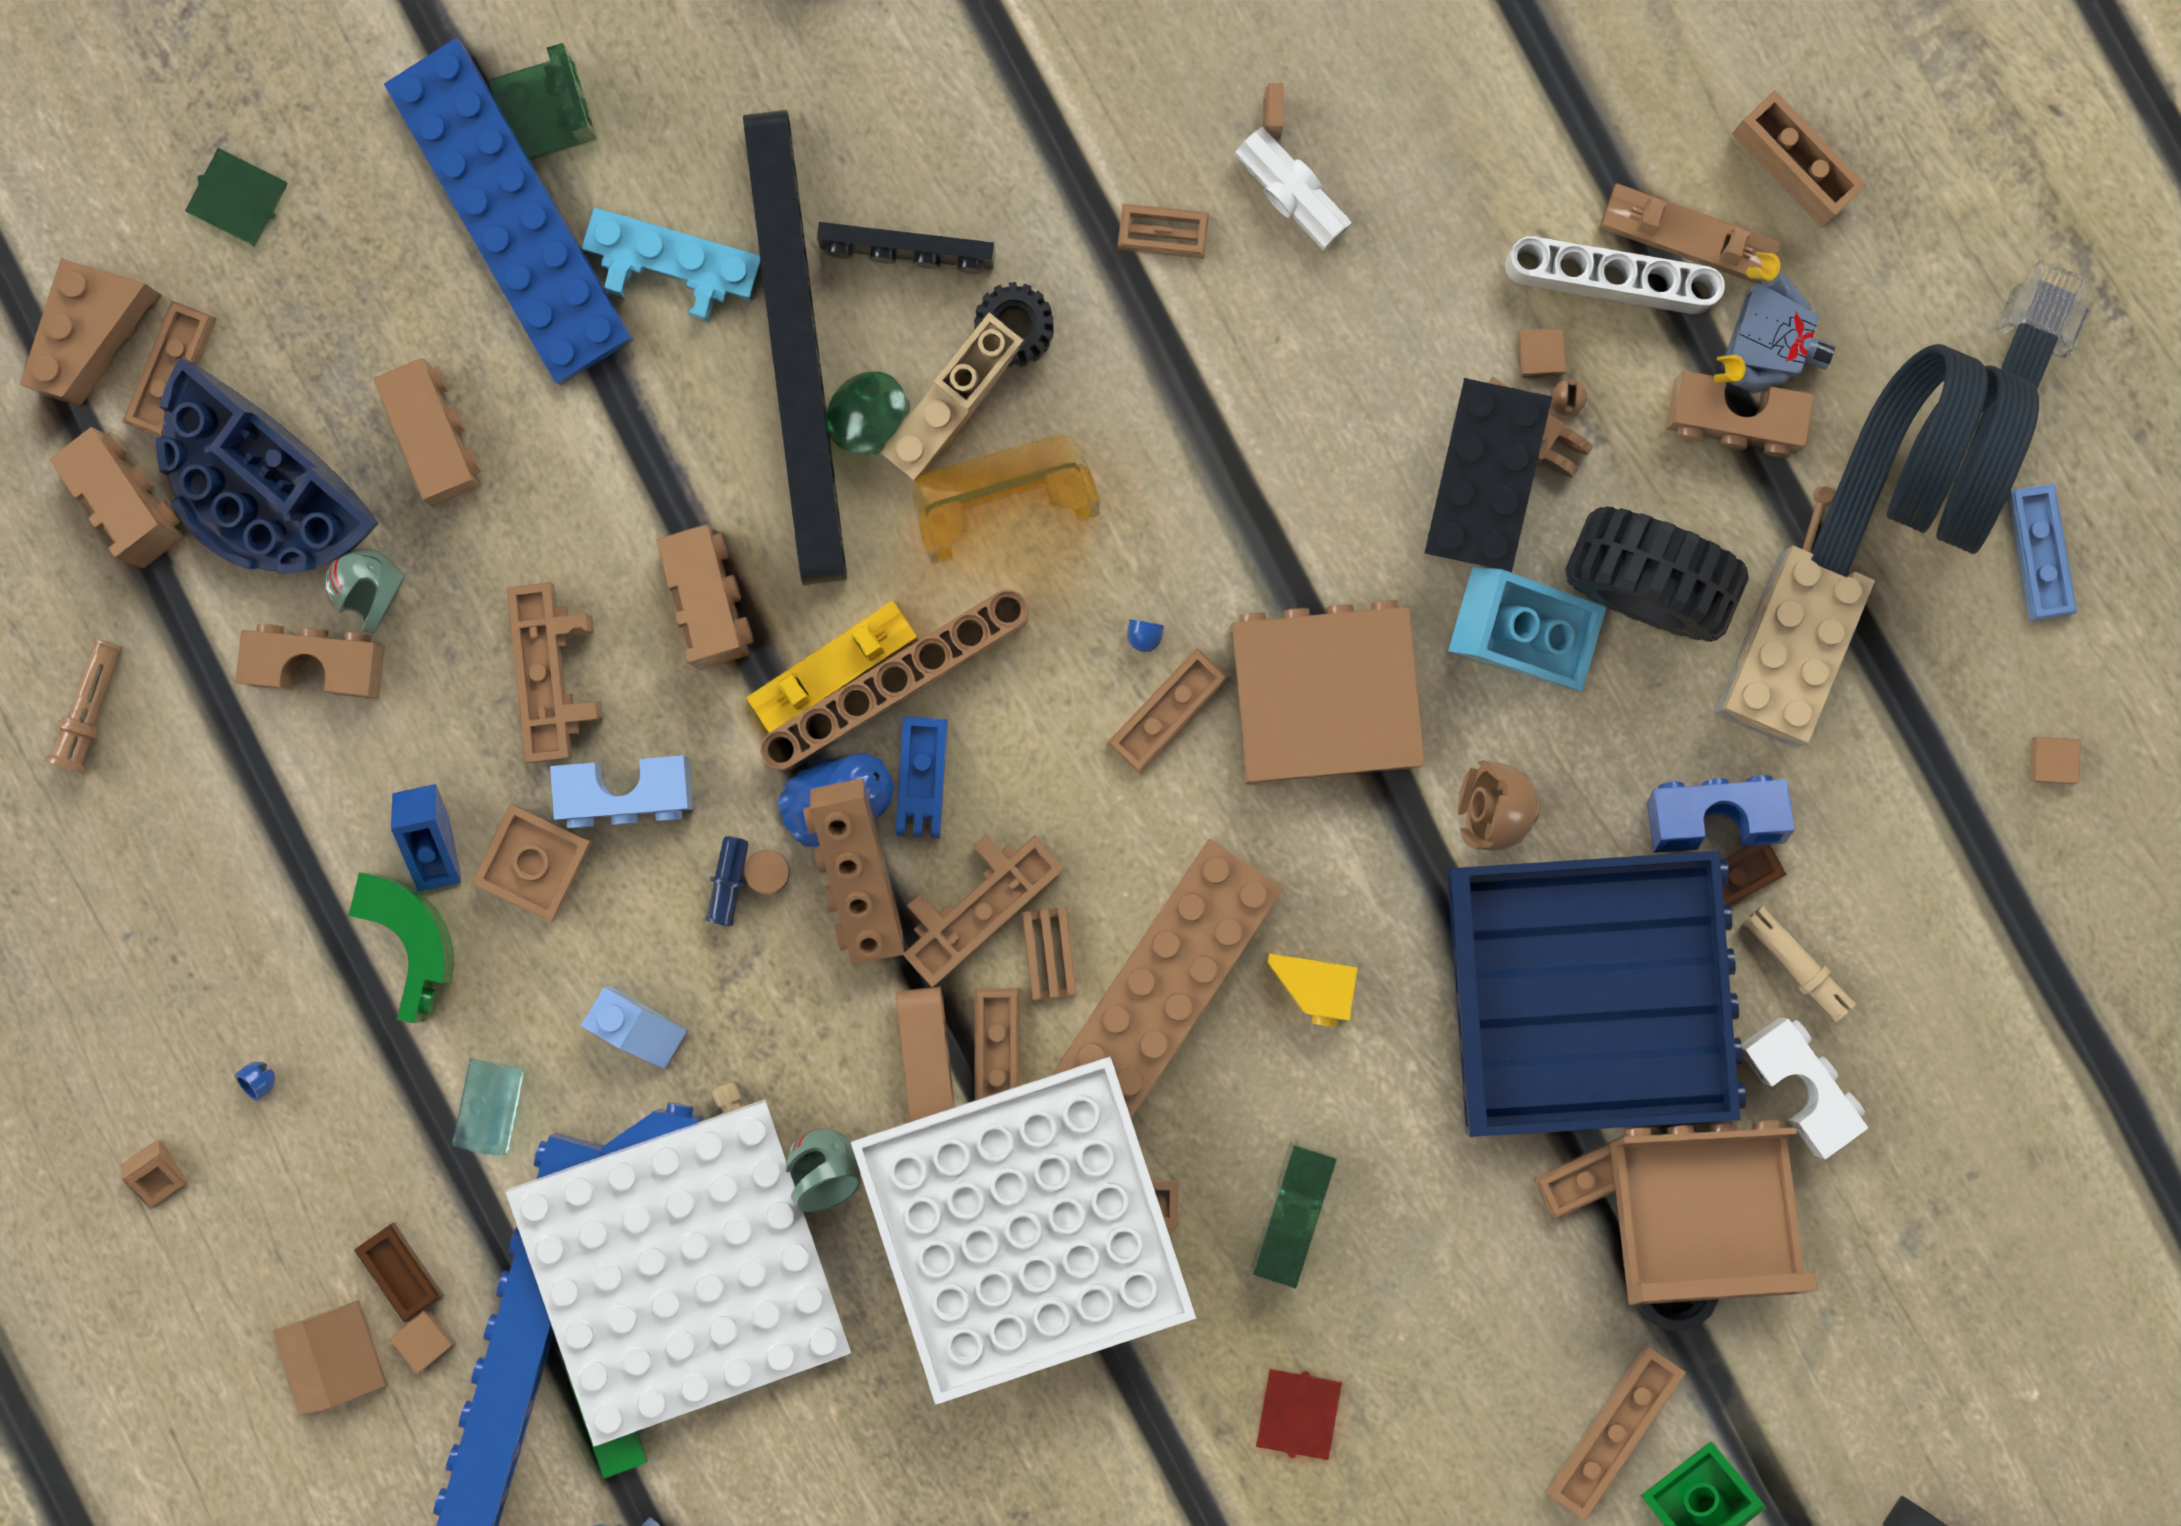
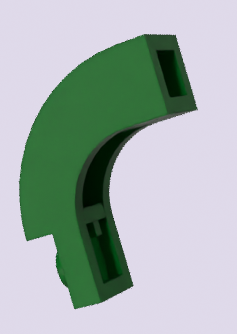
M359 872L348 916L380 923L391 929L400 938L408 956V973L397 1020L410 1023L424 1022L425 1016L432 1014L437 1000V990L432 989L433 983H452L454 952L448 928L435 906L413 887L389 877Z

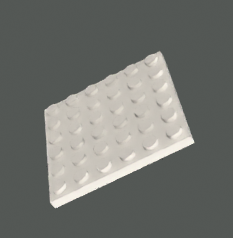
M1111 1056L851 1142L935 1405L1196 1319Z
M765 1099L506 1190L510 1207L593 1446L851 1354L804 1212L800 1211L791 1199L795 1185L790 1171L786 1172L787 1162Z

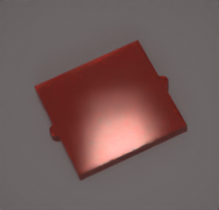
M1269 1368L1256 1447L1286 1452L1290 1458H1294L1296 1455L1329 1460L1342 1381L1310 1376L1307 1370L1299 1374Z

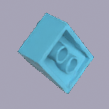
M1472 567L1448 652L1576 691H1583L1607 607L1502 569Z

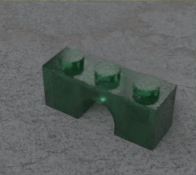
M1290 1141L1277 1182L1278 1189L1267 1225L1263 1226L1250 1267L1253 1275L1295 1289L1297 1288L1337 1161L1332 1154Z

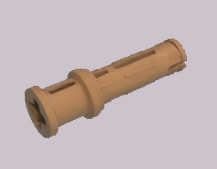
M96 638L94 639V645L80 679L68 717H62V720L58 721L57 727L60 729L53 752L51 755H46L44 760L46 763L84 774L86 770L82 764L92 739H97L98 728L94 727L107 692L119 653L123 648ZM99 665H101L102 668L99 673L96 685L94 687L91 699L89 702H87V698L92 687L95 675L97 673ZM83 709H86L83 721L79 722ZM76 737L71 754L67 757L72 740Z

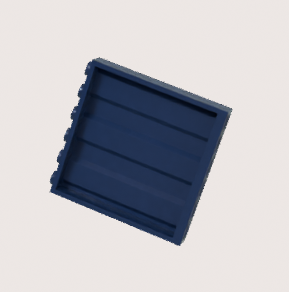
M1720 851L1447 869L1465 1130L1469 1137L1740 1120V1109L1746 1108V1092L1743 1082H1737L1736 1064H1742L1743 1051L1741 1040L1739 1037L1734 1038L1733 1020L1739 1019V1002L1737 994L1730 992L1729 975H1735L1736 961L1733 948H1727L1726 931L1732 930V911L1730 904H1724L1722 886H1728L1729 870L1726 859L1720 860Z

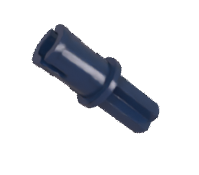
M725 836L722 841L716 875L710 877V881L714 882L708 913L705 917L707 922L725 926H733L734 924L733 919L739 890L745 887V883L741 880L749 843L743 838Z

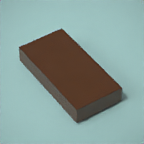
M395 1223L388 1225L354 1249L404 1323L444 1296Z

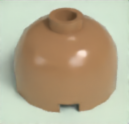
M1481 760L1478 762L1481 765L1480 768H1470L1461 786L1458 814L1463 815L1467 812V828H1460L1461 836L1467 846L1474 849L1504 850L1520 843L1529 833L1533 824L1538 820L1540 803L1536 798L1532 783L1526 774L1518 768L1500 762Z

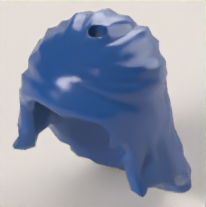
M855 754L839 760L818 761V764H813L810 769H802L795 777L786 780L785 790L780 793L777 801L780 807V815L783 817L782 824L790 830L797 842H800L803 846H813L814 849V847L820 846L817 833H808L803 811L804 807L810 806V789L864 778L875 821L884 814L891 804L894 790L892 777L883 761L869 754Z

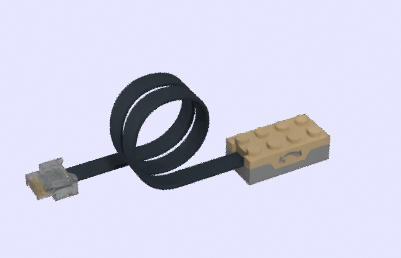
M2042 259L2036 262L2031 269L2027 282H2021L2011 290L1996 330L2003 334L2016 330L2001 369L1991 365L1984 366L1979 359L1942 344L1931 345L1920 350L1900 367L1881 392L1863 425L1812 552L1810 553L1792 545L1779 554L1714 714L1794 748L1809 743L1875 582L1874 579L1857 572L1847 574L1902 440L1922 405L1943 381L1944 385L1939 402L1926 419L1907 457L1887 510V518L1900 522V524L1907 527H1912L1920 533H1925L1935 520L1964 458L1944 508L1936 536L1939 541H1944L1947 544L1950 543V545L1956 546L1963 551H1968L1970 554H1975L1981 549L2006 502L2030 446L2039 413L2037 389L2050 357L2053 354L2060 358H2065L2076 350L2091 313V309L2082 306V303L2092 280Z

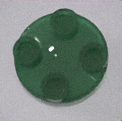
M879 371L863 372L844 382L832 396L826 412V428L832 441L841 449L853 453H864L867 456H875L884 449L885 443L896 433L902 420L908 415L911 405L905 397L901 385L892 376Z

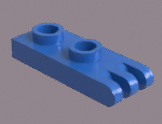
M903 717L896 836L905 837L907 831L906 819H914L913 837L922 838L924 820L932 821L930 826L931 838L940 839L948 729L947 719Z

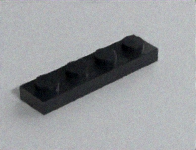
M819 222L817 241L820 249L827 250L826 254L832 257L849 259L853 257V253L870 255V260L885 264L896 263V258L914 260L913 264L915 266L927 269H937L940 267V263L957 265L958 271L970 274L983 273V268L994 269V242Z

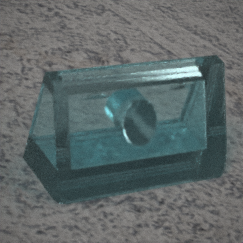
M474 1058L469 1059L452 1146L485 1155H505L507 1153L523 1076L522 1068Z

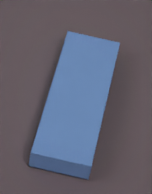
M2055 483L2011 490L2008 495V503L2029 621L2076 614L2077 607Z

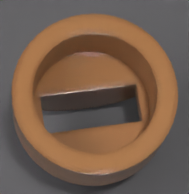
M1573 379L1559 382L1553 388L1550 395L1552 396V408L1563 416L1577 414L1587 401L1586 389L1580 382ZM1568 386L1574 387L1573 407L1566 406Z

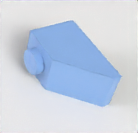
M614 986L603 987L581 1024L582 1027L617 1048L663 1069H666L688 1032L687 1029Z

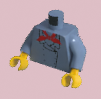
M1756 252L1755 256L1761 261V269L1748 267L1746 270L1749 278L1761 279L1762 284L1756 282L1746 292L1725 356L1717 357V361L1722 362L1721 370H1724L1725 374L1714 375L1716 383L1730 382L1732 385L1750 393L1766 391L1770 387H1783L1787 381H1792L1801 373L1804 363L1826 370L1832 360L1835 345L1813 338L1819 316L1811 311L1810 303L1793 282L1780 270V260L1773 253Z

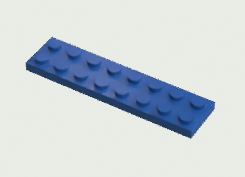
M458 38L453 39L385 82L384 86L555 383L559 385L564 384L634 341L462 41Z

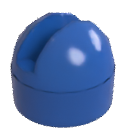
M1129 619L1127 637L1130 645L1140 652L1154 650L1162 639L1164 625Z
M264 1062L247 1064L234 1075L241 1089L255 1101H259L268 1094L275 1083L274 1071L272 1069L265 1071L267 1064Z

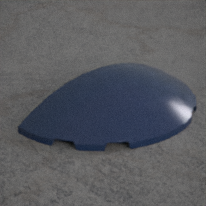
M182 357L179 359L168 379L160 402V409L165 412L163 435L156 439L157 460L160 472L168 476L175 499L171 501L173 508L188 530L204 546L223 559L243 568L278 571V574L313 570L317 566L326 564L350 552L368 537L378 525V522L357 494L335 471L302 441L258 406L188 359Z

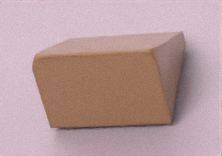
M159 1140L145 1147L122 1165V1180L150 1209L187 1185V1179Z

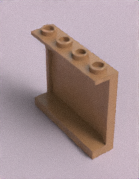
M1397 600L1372 602L1371 610L1354 611L1353 604L1329 606L1327 607V614L1310 615L1309 608L1285 610L1283 611V618L1266 619L1265 612L1246 613L1239 615L1240 622L1231 624L1230 633H1232L1245 763L1243 766L1245 784L1412 769L1425 766L1409 606L1398 607Z
M1762 1121L1752 1123L1753 1130H1738L1737 1123H1722L1711 1125L1710 1132L1695 1133L1693 1125H1683L1667 1128L1668 1134L1652 1135L1651 1128H1634L1624 1130L1625 1137L1610 1142L1629 1305L1794 1295L1818 1290L1815 1272H1804L1787 1137L1797 1134L1796 1127L1780 1128V1121Z

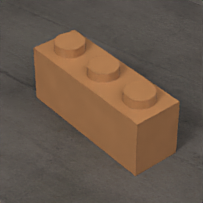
M1776 90L1747 115L1732 132V135L1821 228L1867 186Z
M420 358L374 377L373 380L422 499L434 506L480 487L481 484L477 473L482 472V467L472 447L465 448L460 433L466 431L465 425L456 407L449 409L443 394L449 391V387L439 367L433 368L427 361Z

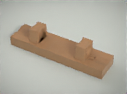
M1617 183L1612 189L1599 226L1600 229L1760 284H1762L1761 279H1751L1747 276V268L1756 267L1761 269V261L1755 256L1756 252L1777 255L1782 242ZM1726 237H1729L1730 241L1726 249L1720 254Z

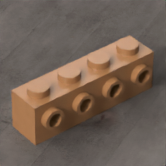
M864 778L810 789V806L803 808L808 833H817L820 846L814 847L815 859L819 873L827 872L830 885L825 886V895L829 911H838L840 924H835V931L840 950L848 949L852 965L903 955L904 933Z

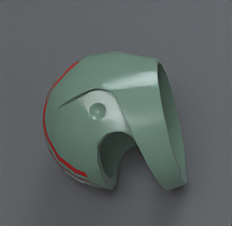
M353 549L332 562L326 574L325 589L330 603L339 613L345 610L356 612L362 618L361 631L374 635L395 598L405 575L388 557L379 551Z
M814 1129L803 1134L792 1145L787 1158L786 1172L790 1171L792 1180L798 1183L791 1194V1199L800 1211L816 1212L829 1209L846 1201L859 1189L861 1184L860 1170L851 1141L844 1134L832 1129Z

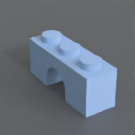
M682 755L639 759V782L632 792L624 796H614L607 790L603 781L601 764L584 763L550 766L554 820L567 821V828L594 827V818L611 817V825L638 823V815L654 813L656 821L681 820L682 811L693 810L690 758Z

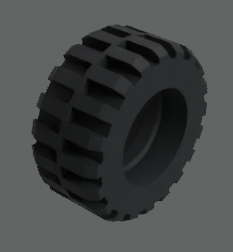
M1609 506L1599 507L1588 515L1565 568L1567 582L1574 586L1575 590L1587 595L1591 600L1599 602L1615 612H1620L1626 615V617L1649 624V626L1663 629L1672 634L1686 636L1694 640L1702 639L1706 642L1716 641L1726 634L1748 583L1749 576L1745 563L1740 559H1736V555L1730 551L1720 548V545L1699 537L1700 535L1689 530L1686 531L1676 527L1672 523L1654 519L1646 514H1638L1631 510L1616 509Z

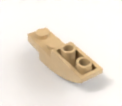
M988 313L933 381L935 383L934 386L880 453L911 479L917 481L942 448L946 449L1007 368L1024 340L991 313Z

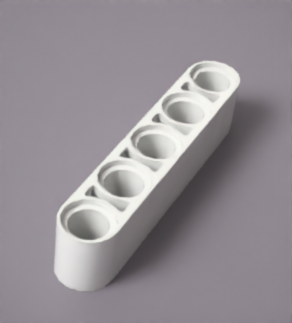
M1534 236L1520 239L1513 246L1505 261V271L1508 277L1520 285L1688 314H1702L1708 311L1722 297L1725 290V281L1722 275L1716 269L1709 266ZM1521 252L1533 254L1537 259L1538 268L1533 270L1523 268L1517 260V254ZM1565 259L1575 261L1581 269V275L1578 277L1567 276L1561 269V261ZM1604 268H1618L1624 276L1623 284L1615 285L1610 283L1604 275ZM1657 274L1664 278L1667 290L1665 292L1654 291L1648 284V275ZM1699 281L1704 283L1710 291L1709 299L1702 300L1697 298L1691 290L1692 282Z

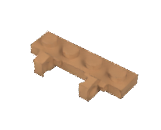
M551 582L507 587L525 763L572 759L570 734L580 733L579 723L603 720L601 702L574 703L573 694H566L561 647L568 646L567 636L594 633L592 615L588 616L587 613L568 615L567 606H556L555 587Z
M987 834L981 837L973 847L990 865L983 872L986 879L952 910L945 906L938 913L921 893L907 904V907L921 921L914 928L921 938L908 948L903 956L931 987L935 986L1065 869L1035 835L1018 851L1010 844L1003 850H1000Z

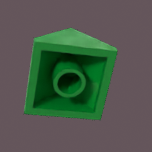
M1712 1441L1641 1495L1663 1526H1744L1766 1509L1764 1503Z

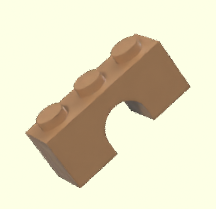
M1685 370L1675 378L1666 430L1677 431L1678 438L1695 442L1703 441L1704 437L1720 439L1721 446L1737 450L1747 449V445L1763 447L1764 454L1780 458H1788L1791 453H1796L1805 447L1814 394L1770 387L1760 395L1756 415L1753 417H1741L1734 414L1726 404V383H1716L1712 375Z
M257 623L256 631L241 630L235 683L251 687L292 690L293 675L297 666L306 659L317 658L325 670L324 692L335 695L379 699L385 647L371 642L372 635L345 632L344 640L327 638L328 631L314 628H301L300 635L283 634L284 626Z

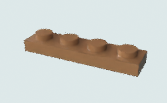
M1646 1344L1545 1492L1586 1521L1686 1372Z

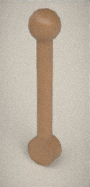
M1827 486L1817 487L1813 494L1816 505L1802 548L1808 552H1811L1824 506L1833 499V491Z

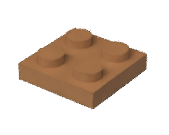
M510 803L471 884L554 922L591 847L592 841Z

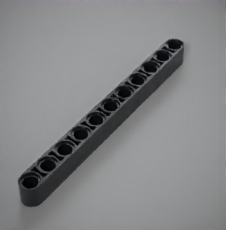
M787 109L743 115V125L801 581L803 586L847 580V568L789 115Z

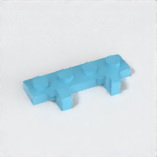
M595 207L581 248L584 253L603 258L601 266L609 269L604 289L608 291L607 293L625 298L623 293L625 282L631 280L633 272L642 275L643 270L687 282V288L694 290L693 293L696 297L694 308L688 310V314L691 318L705 322L709 321L715 300L724 303L727 294L751 301L761 270L760 255Z

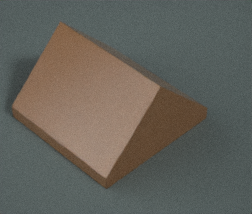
M359 1300L273 1330L300 1415L336 1407L387 1385Z

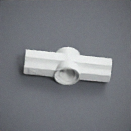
M1263 127L1251 134L1235 151L1234 156L1264 187V193L1272 205L1285 217H1292L1323 251L1337 241L1351 226L1352 222L1321 190L1322 185L1313 171L1298 159L1294 161Z

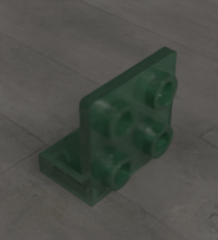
M564 43L546 47L550 59L548 62L489 80L495 102L530 160L598 140L574 57Z

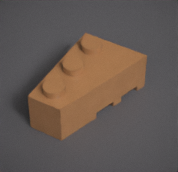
M61 258L20 385L38 394L81 406L113 363L111 358L126 338L130 339L138 329L135 327L150 305L154 306L162 295L144 283Z
M90 427L49 460L74 498L78 501L81 500L92 515L88 519L97 530L103 528L114 542L108 547L114 558L145 568L185 537L177 526L181 519L165 500L159 503L150 491L155 485L148 475L138 466L133 469L124 458L128 450L120 439L112 432L105 434Z
M706 524L656 539L668 588L672 591L678 611L675 612L679 628H683L688 649L684 650L687 663L698 670L749 656L747 644L753 643L754 640L747 618L739 619L734 602L740 601L741 595L734 575L726 576L722 560L728 559L729 555L722 534L714 535L713 529Z

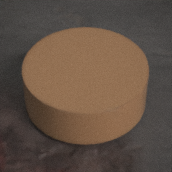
M760 850L751 855L747 860L744 875L748 885L756 892L773 894L780 891L787 884L790 877V867L782 854L773 850Z

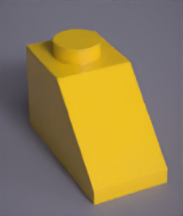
M1266 953L1265 962L1301 1012L1312 1015V1024L1338 1027L1339 1019L1350 1021L1357 967Z

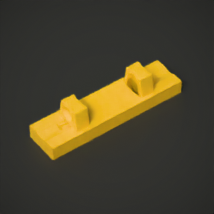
M892 600L746 697V699L770 733L861 677L917 640L918 637ZM796 677L799 679V681L801 682V684L803 685V687L809 695H807L804 692V690L799 686Z

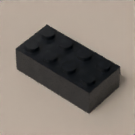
M1464 378L1425 547V554L1512 572L1552 396Z

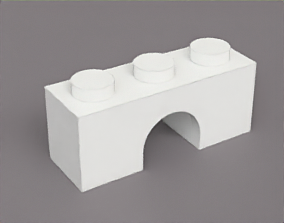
M1778 1017L1742 1043L1743 1059L1764 1085L1774 1086L1783 1078L1794 1074L1804 1081L1808 1092L1806 1104L1800 1112L1788 1121L1793 1127L1797 1128V1133L1812 1154L1826 1160L1868 1129V1126L1861 1118L1865 1111L1851 1093L1848 1092L1844 1095L1835 1083L1839 1076L1831 1063L1823 1056L1818 1059L1808 1044L1812 1042V1038L1803 1025L1797 1020L1791 1022L1789 1018Z

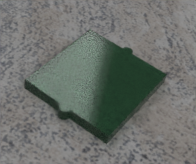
M218 148L204 175L197 177L199 185L185 212L255 247L269 219L272 220L276 217L274 209L288 183Z

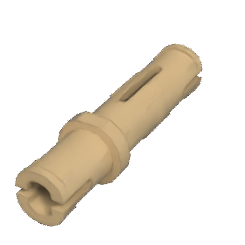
M1764 905L1756 909L1750 915L1751 918L1748 917L1742 923L1800 983L1798 989L1804 995L1809 993L1832 1017L1834 1022L1842 1019L1848 1013L1847 1009L1851 1010L1856 1005V1002L1829 976L1831 973L1826 965L1819 966L1766 910Z

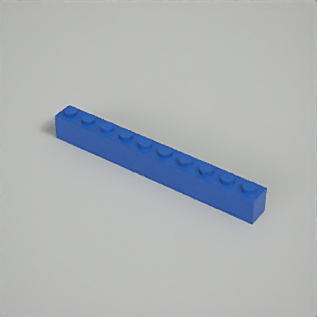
M560 1133L550 1135L547 1142H540L535 1155L534 1167L539 1168L537 1179L601 1157L600 1152L603 1145ZM516 1227L509 1246V1253L515 1254L510 1271H503L496 1291V1296L502 1298L498 1314H491L484 1332V1340L490 1341L485 1358H478L472 1373L471 1383L477 1385L473 1401L467 1400L460 1415L458 1426L464 1428L460 1445H453L447 1460L446 1471L452 1472L447 1489H440L434 1505L433 1514L439 1516L437 1526L500 1525L554 1337V1330L518 1227Z

